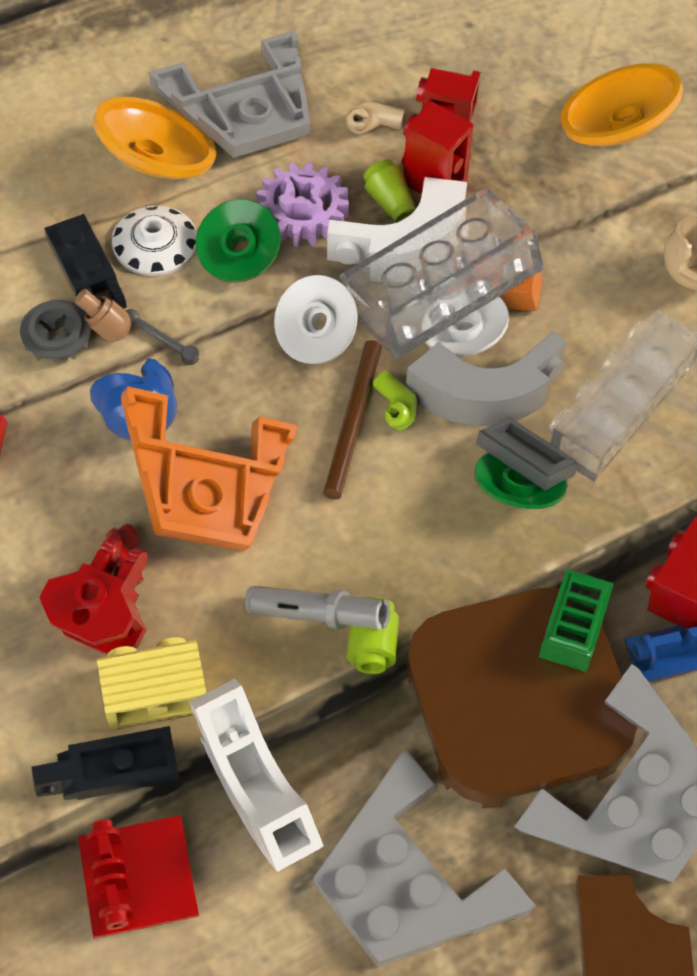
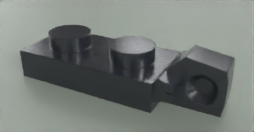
M170 726L68 745L69 750L57 754L58 762L31 767L36 796L63 794L64 800H74L76 798L81 800L179 781Z

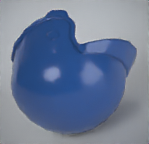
M146 359L141 368L143 377L127 373L108 374L96 380L90 388L91 402L101 414L107 428L122 439L131 441L121 403V393L128 386L168 395L166 430L175 419L177 400L174 392V383L170 372L156 359Z

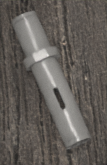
M252 586L247 590L245 596V609L248 614L327 623L328 627L332 629L343 630L347 625L384 629L390 619V605L387 600L350 596L345 590L334 589L330 594L296 589Z

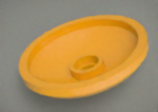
M643 63L621 67L594 78L571 95L561 110L560 122L563 131L571 140L584 145L603 147L630 143L649 134L671 116L681 100L683 86L678 73L665 65Z
M136 97L110 98L103 101L97 107L93 118V125L99 139L109 152L134 171L159 179L182 180L202 175L213 166L216 158V146L213 140L179 111L151 100Z

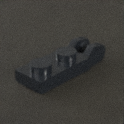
M85 214L44 228L47 241L75 297L83 289H87L93 295L106 291L109 299L114 300L123 309L127 307L125 296L117 281V276Z

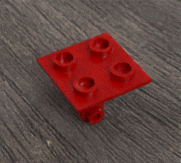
M181 815L120 828H113L111 820H99L91 824L92 832L78 836L93 939L199 917Z

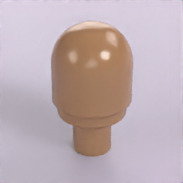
M83 289L76 296L74 303L86 312L85 321L88 322V326L102 338L108 341H119L128 335L131 329L130 316L114 300L108 299L105 296L97 299L87 289Z

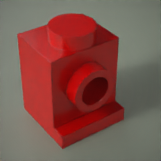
M431 68L428 78H420L416 101L422 103V110L432 101L471 122L478 101L481 72L473 70L472 75L468 76Z

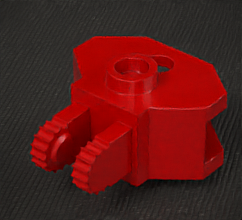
M111 536L103 541L90 565L82 563L77 572L48 579L39 596L48 620L53 627L62 630L63 635L104 655L118 647L129 646L138 648L147 631L135 605L139 594L134 589L143 570H145L148 554L137 547L132 549L115 577L111 575V572L121 554L122 543L121 540Z

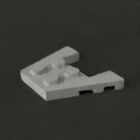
M295 31L261 40V53L272 71L203 91L198 89L184 63L149 72L151 88L233 158L305 137L310 133L309 112L305 86L302 81V66L300 56L298 55V40Z
M631 664L604 704L647 734L645 741L587 821L541 789L514 828L521 833L535 836L672 883L697 849V747L641 671Z
M407 750L399 755L313 877V885L378 968L440 947L443 942L470 933L475 935L491 929L493 925L513 918L519 920L527 917L534 912L536 906L505 868L464 900L457 896L396 821L431 795L435 789L433 781Z

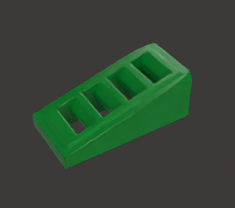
M566 569L544 635L539 658L587 672L614 583ZM571 586L600 594L599 600L570 591ZM568 600L594 608L595 613L592 614L567 606L566 602ZM562 615L591 624L590 629L561 620ZM560 630L586 638V642L582 643L556 634Z

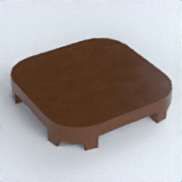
M536 588L443 611L426 619L413 634L407 658L408 684L412 683L439 765L438 775L447 790L452 788L463 798L481 803L482 808L502 807L503 800L595 775L597 780L600 781L616 772V769L627 757L632 747L637 727L604 704L607 697L622 678L602 625L587 672L539 658L541 645L560 588ZM568 600L566 602L567 606L592 614L595 613L593 608ZM564 615L561 620L589 629L591 626L589 623ZM560 630L556 634L582 643L586 642V638Z

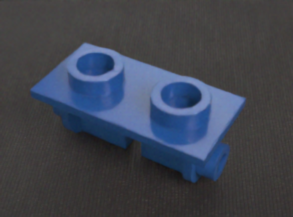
M675 626L624 640L633 665L641 671L648 682L697 670V627L687 630L681 626Z

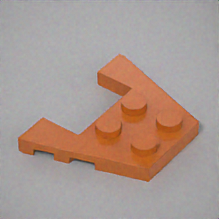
M128 386L121 393V403L154 535L244 552L253 542L271 497L269 495L276 475L281 472L286 459L284 455L288 445L293 441L297 432V425L259 416L252 422L250 459L172 443L165 440L168 395Z

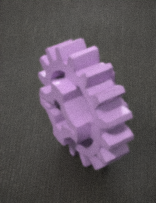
M294 162L290 163L289 172L286 173L279 168L274 169V180L264 178L262 180V190H257V202L265 206L273 214L279 225L281 242L287 237L293 238V245L296 247L299 246L302 239H308L311 246L316 245L317 237L320 235L327 240L329 221H344V218H348L349 215L347 187H341V177L336 175L328 178V167L326 166L322 167L318 172L313 171L312 162H307L304 169H298ZM279 199V204L275 206L276 201ZM330 202V207L326 211V204Z

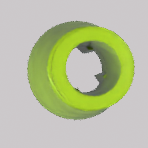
M384 159L376 162L365 171L363 179L366 182L365 190L395 223L406 219L416 210L401 166L394 165L390 159Z

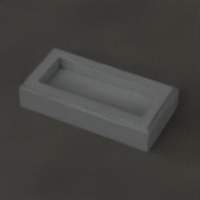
M511 417L486 427L478 433L476 445L543 490H547L575 476L578 465L575 459Z

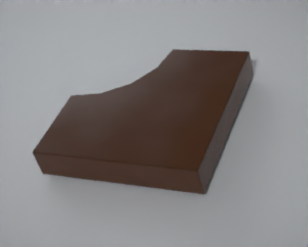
M631 875L577 876L576 894L583 976H694L689 927L667 923L649 912L636 895Z

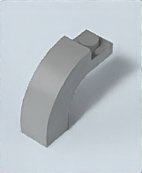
M552 331L519 361L501 368H482L471 365L457 357L440 342H437L407 368L406 386L416 394L417 403L420 406L448 421L471 426H491L509 417L517 421L529 416L546 404L549 384L564 369L565 362L563 357L567 341Z

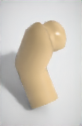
M367 101L348 112L346 126L354 134H365L381 125L401 130L406 110Z

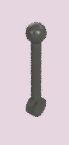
M126 310L131 319V326L136 325L181 354V359L185 364L193 365L198 362L199 351L195 346H183L142 320L136 310Z

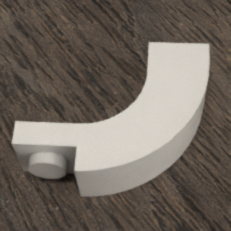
M425 177L422 197L417 209L409 217L397 223L370 225L330 220L327 232V260L338 261L343 264L368 265L367 279L373 280L403 278L431 267L450 251L459 236L463 222L467 182Z
M233 679L190 701L189 705L203 735L200 739L208 757L246 829L274 869L278 872L324 847L307 803L290 786L273 759L260 732L242 685L236 679Z

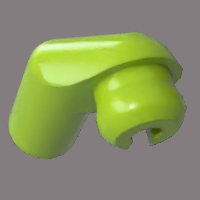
M385 370L376 377L373 387L389 400L388 409L384 414L386 422L394 430L401 431L409 428L415 421L417 396L390 371Z

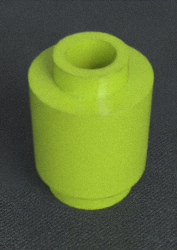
M372 596L365 598L384 599L389 602L390 619L388 625L384 629L349 626L347 660L355 665L356 669L360 672L379 674L396 663L399 615L395 612V605L392 601Z

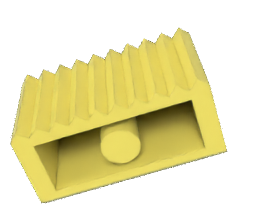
M172 637L160 641L155 648L137 651L134 647H118L111 650L107 657L97 658L104 709L110 730H116L119 727L137 726L138 724L145 725L148 722L155 723L158 720L165 721L168 718L175 719L178 716L185 717L188 714L194 715L189 702L206 693L197 640L186 642L183 638Z

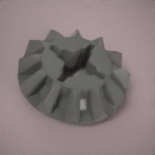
M51 300L35 306L25 315L20 326V336L25 350L31 351L38 361L43 358H50L56 364L59 358L69 356L75 359L77 351L88 349V340L90 335L93 334L92 329L88 326V322L85 321L86 312L77 304L66 300ZM64 326L65 336L57 335L54 339H50L49 330L57 331L60 327L63 328Z

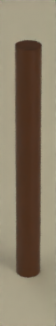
M375 340L366 341L323 490V494L330 499H340L382 350V345Z

